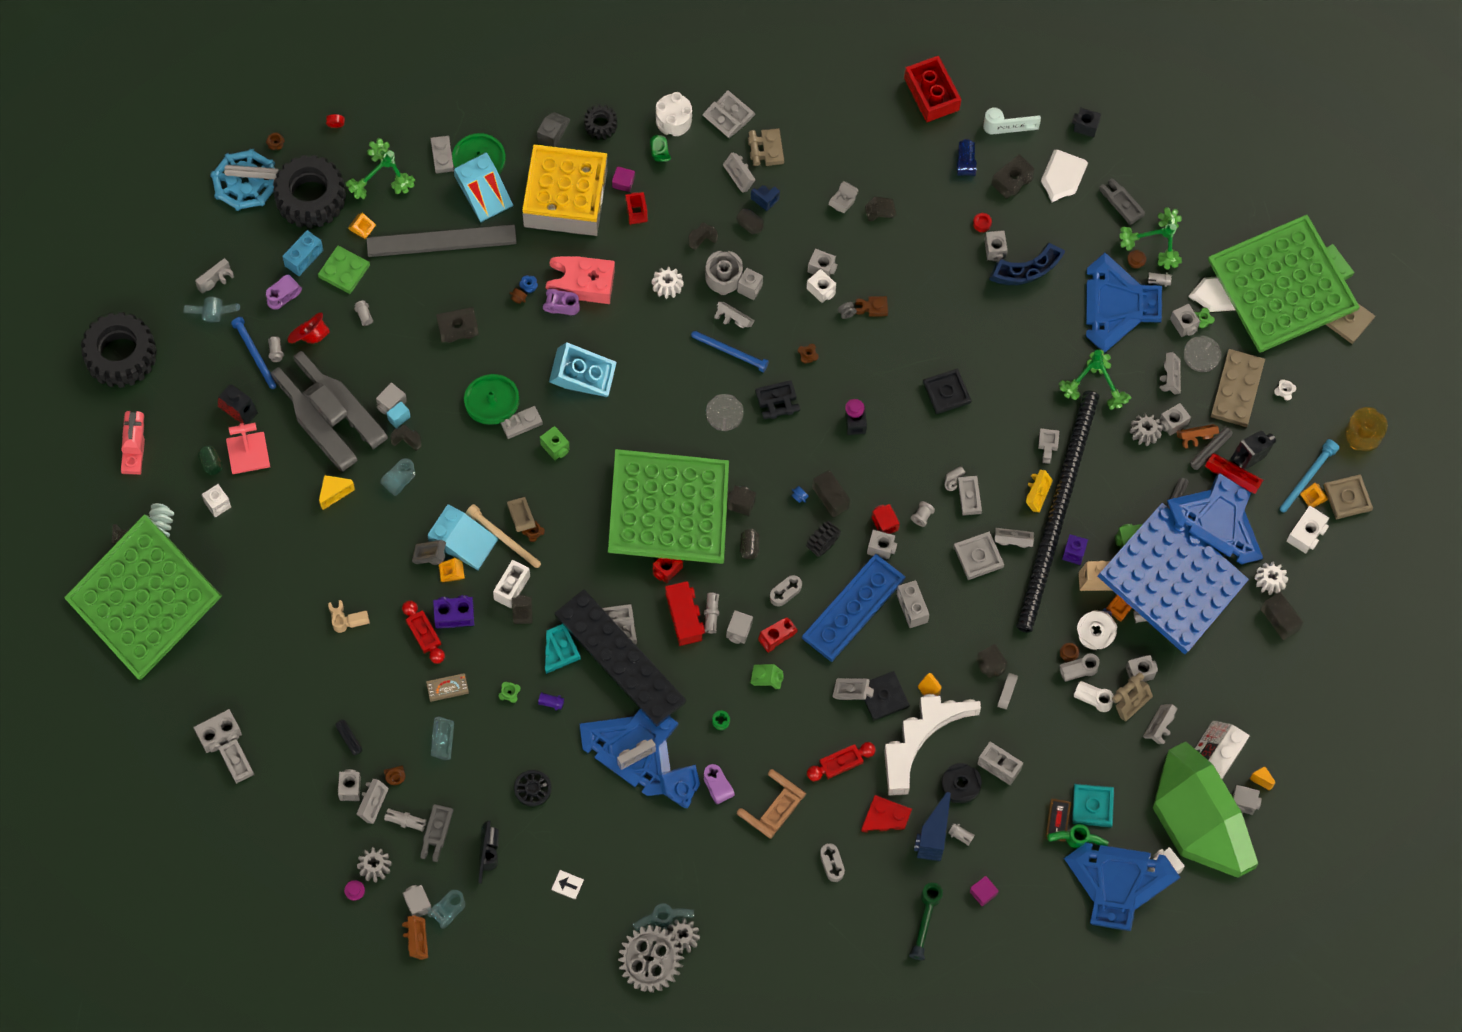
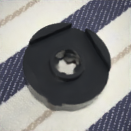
M957 763L950 766L944 773L942 789L944 794L946 792L951 793V802L967 803L979 795L982 780L979 772L974 767L967 766L968 764ZM958 779L966 781L967 784L964 787L958 786Z

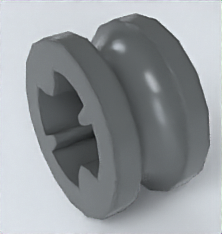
M852 302L844 303L838 308L842 319L850 318L856 314L857 310L853 308L854 304Z

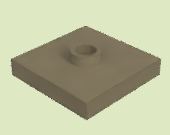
M1359 303V310L1325 324L1351 344L1358 339L1375 319V315Z
M1361 474L1324 483V488L1336 519L1372 511L1373 506Z

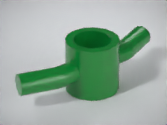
M1081 824L1075 825L1070 831H1058L1047 834L1049 842L1066 839L1068 845L1075 849H1078L1086 842H1093L1103 846H1107L1109 841L1097 835L1090 834L1088 828ZM1079 833L1082 836L1083 840H1077L1074 837V834Z

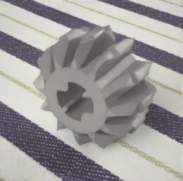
M1146 413L1143 414V417L1138 415L1131 423L1130 434H1134L1133 440L1139 439V445L1142 442H1145L1146 446L1150 442L1155 444L1162 435L1163 427L1159 425L1160 420H1154V415L1147 417Z
M373 847L371 848V853L364 850L365 857L359 856L358 859L361 863L357 864V868L360 869V876L366 875V881L373 877L374 882H377V877L379 876L384 880V873L389 874L390 869L388 867L392 865L391 861L388 860L389 855L383 854V849H379L377 853ZM376 862L377 867L372 868V863Z
M685 918L682 920V924L675 920V926H668L670 931H668L667 936L674 934L675 936L672 941L678 940L680 942L676 948H686L687 952H691L690 946L696 948V941L700 940V936L696 934L699 932L698 927L692 928L694 925L692 921L687 925ZM685 933V934H686V938H685V937H682V938L680 939V938H679V934H680V935H683V934Z

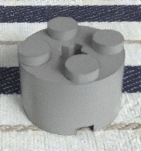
M717 251L713 253L706 263L705 279L707 285L720 295H726L735 291L738 288V281L743 275V265L740 257L731 251Z

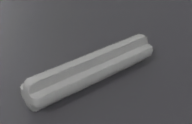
M225 165L224 173L226 176L275 179L279 169Z

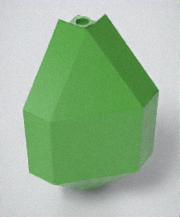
M1186 741L1169 749L1162 769L1153 810L1180 856L1237 878L1254 870L1258 865V861L1242 812L1214 765Z

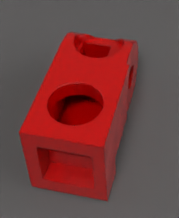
M787 617L762 630L758 640L769 653L776 646L793 637L798 629Z

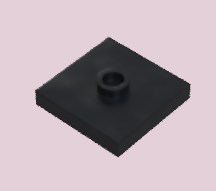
M958 368L923 379L922 383L936 415L972 402Z
M894 671L869 680V687L874 689L872 698L866 696L864 702L873 721L909 708L908 700Z

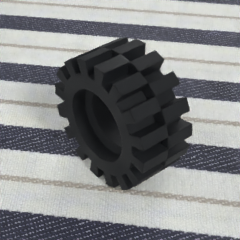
M598 104V108L595 105L592 106V110L589 108L584 118L587 134H591L592 138L597 136V140H600V137H603V140H605L607 135L610 138L617 129V116L613 108L609 107L607 109L605 104L604 107ZM605 118L608 123L605 126H596L594 120Z
M827 521L811 535L806 547L817 557L822 556L835 544L841 531L830 521Z

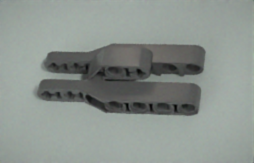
M300 351L293 358L314 385L301 393L279 367L270 374L293 402L297 422L339 471L344 472L358 460L331 426L333 427L346 418L350 426L358 431L361 439L366 441L372 449L378 447L388 437L342 382L323 375L310 359Z

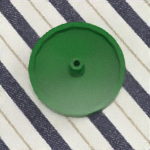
M476 133L462 138L454 147L452 153L453 167L455 169L487 153L500 175L506 162L504 148L496 138L488 134Z
M488 374L475 379L467 387L464 395L465 408L470 417L479 423L488 425L499 424L512 417L518 409L520 400L518 389L514 382L498 374Z

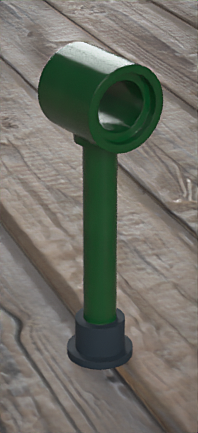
M934 882L926 884L921 895L925 909L916 946H913L912 953H909V957L917 960H925V949L923 947L934 906L940 903L943 895L942 887ZM934 891L937 893V897L934 899L929 898L927 892Z

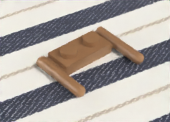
M774 769L769 770L768 775L785 788L761 817L760 821L742 808L737 811V815L770 839L806 795L804 791Z

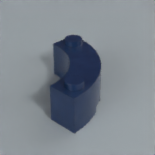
M1048 243L1044 246L1041 253L1031 261L1012 263L1000 259L995 264L989 280L1005 285H1021L1032 282L1050 271L1063 257L1065 250Z

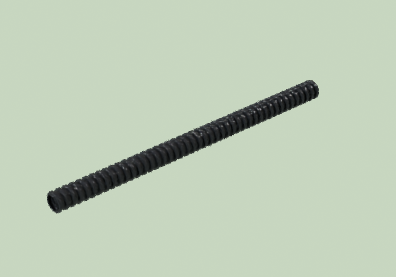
M1091 390L1083 392L1082 402H1080L1079 412L1077 413L1073 433L1068 444L1069 448L1062 465L1063 469H1061V474L1059 475L1046 527H1044L1045 532L1042 534L1040 548L1038 549L1037 558L1033 566L1034 569L1030 576L1031 580H1029L1026 596L1022 604L1023 607H1021L1022 612L1019 614V623H1017L1016 627L1022 632L1028 633L1033 631L1034 621L1036 620V615H1038L1037 610L1040 608L1042 594L1046 587L1045 583H1047L1050 567L1052 566L1051 562L1055 555L1054 551H1056L1059 535L1061 534L1060 530H1062V525L1064 524L1065 514L1067 513L1071 493L1073 492L1077 472L1079 471L1083 451L1085 450L1086 441L1088 440L1092 420L1097 408L1096 405L1100 398L1098 393Z

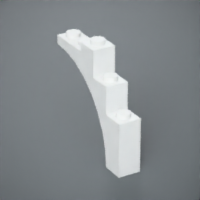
M927 694L920 698L921 720L914 717L903 720V743L892 741L885 745L888 795L908 794L911 765L926 739L936 730L952 721L979 715L981 710L980 701L968 699L957 703L953 700L941 703L940 696H935L934 694Z

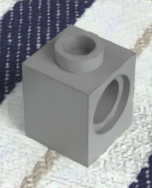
M1005 231L986 232L984 242L987 260L999 261L1000 259H1006L1007 244ZM992 246H998V247H1000V248H999V249H995V248H993Z
M815 249L808 263V273L815 274L821 269L829 277L831 274L834 275L838 265L835 264L836 256ZM824 263L827 264V266L823 267L819 264Z
M746 268L738 281L737 292L754 300L763 285V275Z
M1189 304L1174 310L1170 318L1181 337L1185 335L1190 336L1198 330L1200 320ZM1182 320L1189 321V324L1184 323Z
M390 383L376 398L377 408L383 414H386L399 402L402 401L403 404L407 402L406 394L393 383Z
M1181 403L1161 414L1159 424L1163 427L1162 430L1171 436L1188 426L1191 417ZM1170 418L1176 419L1177 422L1170 421Z
M873 530L867 554L872 556L877 554L881 558L889 560L890 555L895 554L897 543L894 542L895 535ZM885 543L887 547L882 548L878 544Z
M735 610L727 629L726 638H729L733 643L745 644L753 624V616Z
M1151 655L1129 660L1126 665L1129 678L1136 676L1140 672L1144 675L1142 680L1144 682L1153 680L1156 672H1158L1157 664L1155 661H1152ZM1138 667L1146 668L1147 672H1141Z
M352 769L339 772L338 796L340 801H360V773ZM349 781L355 783L353 787H345V784Z
M1236 785L1232 795L1241 812L1253 815L1256 809L1259 810L1262 798H1259V790Z
M413 885L406 889L403 895L411 915L421 917L432 912L422 885Z

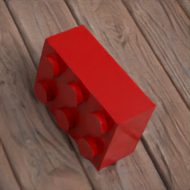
M939 55L906 67L904 79L926 122L960 110L961 98Z

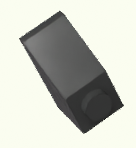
M555 112L546 116L537 131L538 143L556 147L570 119Z

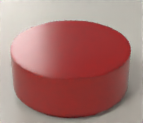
M337 114L328 115L326 117V125L333 128L344 126V117Z
M979 213L974 217L973 226L977 231L987 232L991 228L992 219L988 214Z

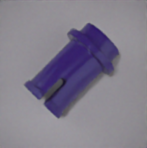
M541 692L538 705L552 707L556 711L558 709L562 710L564 698H561V695L557 697Z

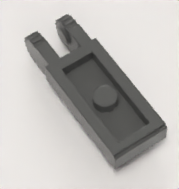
M1113 178L1108 181L1114 191L1113 193L1104 184L1099 187L1101 193L1129 225L1145 216V211L1124 187H1121Z
M434 804L423 839L422 859H426L429 845H433L436 848L432 858L434 862H438L454 809Z

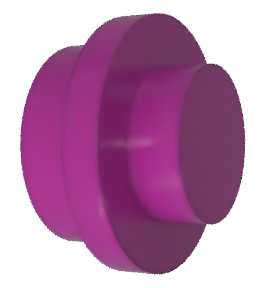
M851 399L846 403V413L853 418L859 417L864 412V404L858 399Z
M354 880L347 883L344 892L348 899L357 901L364 896L365 888L361 882Z

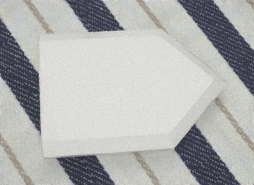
M1060 150L1053 151L1041 179L1051 202L1076 193L1088 165L1086 160Z
M1217 277L1203 278L1188 296L1193 301L1201 304L1203 308L1209 309V312L1235 310Z

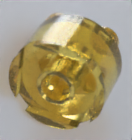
M1363 407L1351 416L1346 427V438L1353 449L1369 451L1381 444L1388 429L1386 417L1377 412V409Z

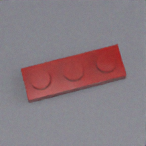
M1215 453L1212 454L1205 465L1211 472L1222 474L1256 494L1264 481Z

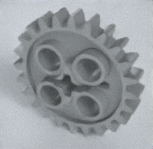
M649 925L647 931L644 927H640V933L634 930V937L627 936L629 943H622L625 950L619 951V953L624 955L623 958L618 959V961L624 962V965L619 967V969L626 970L622 976L625 978L630 977L627 983H634V988L636 989L641 986V991L646 992L648 988L649 992H654L655 987L658 991H662V985L669 987L668 981L675 982L674 974L680 975L676 970L677 967H683L682 964L678 963L679 960L684 959L683 956L678 955L683 949L676 948L680 942L678 940L672 941L675 935L669 934L667 936L668 930L663 929L661 932V927L658 926L654 930L653 926ZM646 941L647 949L642 952L641 944ZM662 946L666 947L664 956H661L659 953ZM654 957V960L649 961L648 958ZM641 961L643 967L642 970L638 972L636 970V965L638 962ZM657 966H660L662 969L659 976L655 975Z

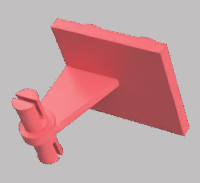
M255 422L245 425L240 423L239 426L229 427L230 435L239 433L243 435L226 439L232 474L270 467L264 432L246 435V432L257 430Z

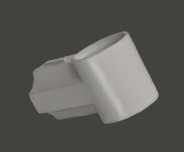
M1087 654L1081 659L1061 664L1059 667L1062 678L1066 682L1083 676L1095 675L1100 662L1095 654ZM1092 662L1095 667L1088 668L1085 663Z

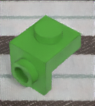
M775 664L754 665L751 684L754 686L771 685L775 689H780L781 682L783 681V671Z

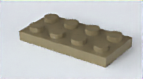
M1231 349L1228 350L1211 413L1212 418L1244 427L1248 426L1265 362L1264 358Z

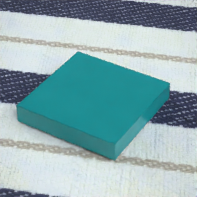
M1074 784L1072 824L1112 827L1114 787Z

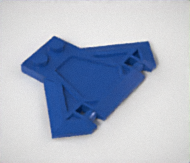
M1106 253L1087 267V275H1093V280H1087L1086 324L1092 325V330H1086V337L1100 350H1103L1104 353L1140 322L1162 321V286L1140 285ZM1100 276H1105V280L1100 279Z
M1219 473L1215 477L1211 490L1167 500L1174 520L1181 528L1186 524L1190 527L1188 532L1229 557L1232 553L1237 556L1236 561L1240 564L1263 559L1245 513V507L1251 492Z
M640 709L634 717L581 723L582 747L587 753L592 749L596 751V760L632 786L636 787L639 783L645 788L642 790V793L646 796L663 794L659 774L671 771L666 740L676 729L678 722L669 716L656 727ZM599 740L605 743L603 747L598 744ZM643 740H653L656 745V752L622 770L617 764V757H619L622 751L634 749ZM646 774L652 777L650 781L645 778Z
M1085 843L1064 858L1094 902L1090 923L1096 926L1131 931L1135 910L1181 878L1168 858L1158 854L1157 860L1150 859L1151 853L1103 845H1100L1099 851L1092 850L1093 844ZM1091 858L1097 859L1096 863L1090 862ZM1149 867L1155 868V872H1149Z

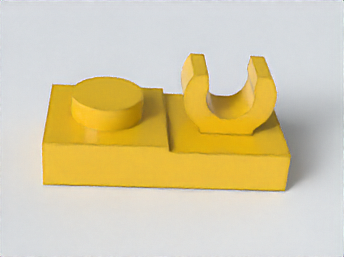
M1039 470L1038 474H1032L1031 477L1035 482L1028 483L1031 490L1027 495L1026 503L1033 512L1040 513L1053 481L1046 470Z

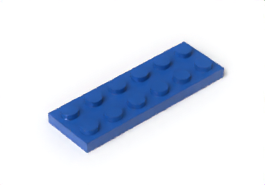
M875 554L803 634L802 639L829 661L833 662L895 592L898 586L903 583L906 577Z

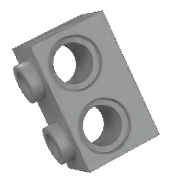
M917 581L899 585L896 595L909 628L928 623L930 614Z
M230 709L194 727L206 753L210 751L215 752L222 745L235 739L238 740L239 736L242 735ZM225 726H233L230 731H223ZM207 735H215L212 740H205Z
M992 742L988 743L977 763L1010 786L1023 766V762Z

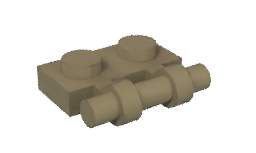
M779 129L761 130V137L756 136V131H749L748 144L751 146L750 158L753 160L754 166H759L760 160L764 159L766 166L784 164ZM758 145H763V151L760 152L758 150Z
M1140 672L1136 676L1129 678L1128 683L1123 688L1120 687L1112 697V700L1118 703L1116 708L1120 718L1124 721L1131 718L1153 697L1149 685L1142 681L1144 675Z

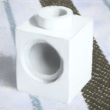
M820 269L807 280V290L823 303L826 299L830 300L835 295L836 283ZM819 286H825L827 288L821 289L819 288Z
M219 484L202 494L204 503L214 517L231 508L229 498Z

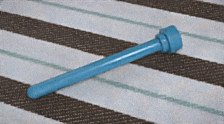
M1330 439L1326 440L1322 446L1323 449L1320 456L1280 506L1281 512L1288 510L1325 460L1336 454L1339 450L1336 442Z

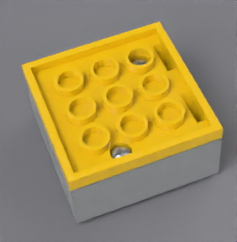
M533 145L523 204L524 227L597 236L607 177V153Z

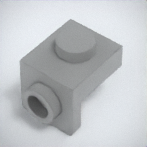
M843 181L839 191L830 199L828 205L845 213L854 204L858 189Z

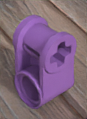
M290 275L283 276L277 283L267 289V305L274 310L281 308L300 294L302 291L301 286Z
M548 289L546 291L547 299L546 303L543 304L545 311L575 315L579 312L580 304L577 294L556 289ZM570 302L575 303L574 305H567Z
M715 764L708 765L704 770L703 779L714 802L718 805L735 796L721 768ZM709 773L716 774V778L709 777Z

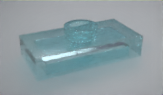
M440 716L434 718L431 756L445 761L451 759L454 721Z

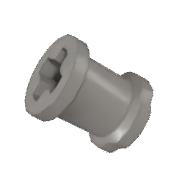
M921 501L919 509L915 514H912L911 520L917 525L925 527L927 519L935 512V509L929 503Z

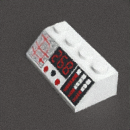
M1212 721L1195 749L1214 765L1223 779L1250 735L1234 725Z

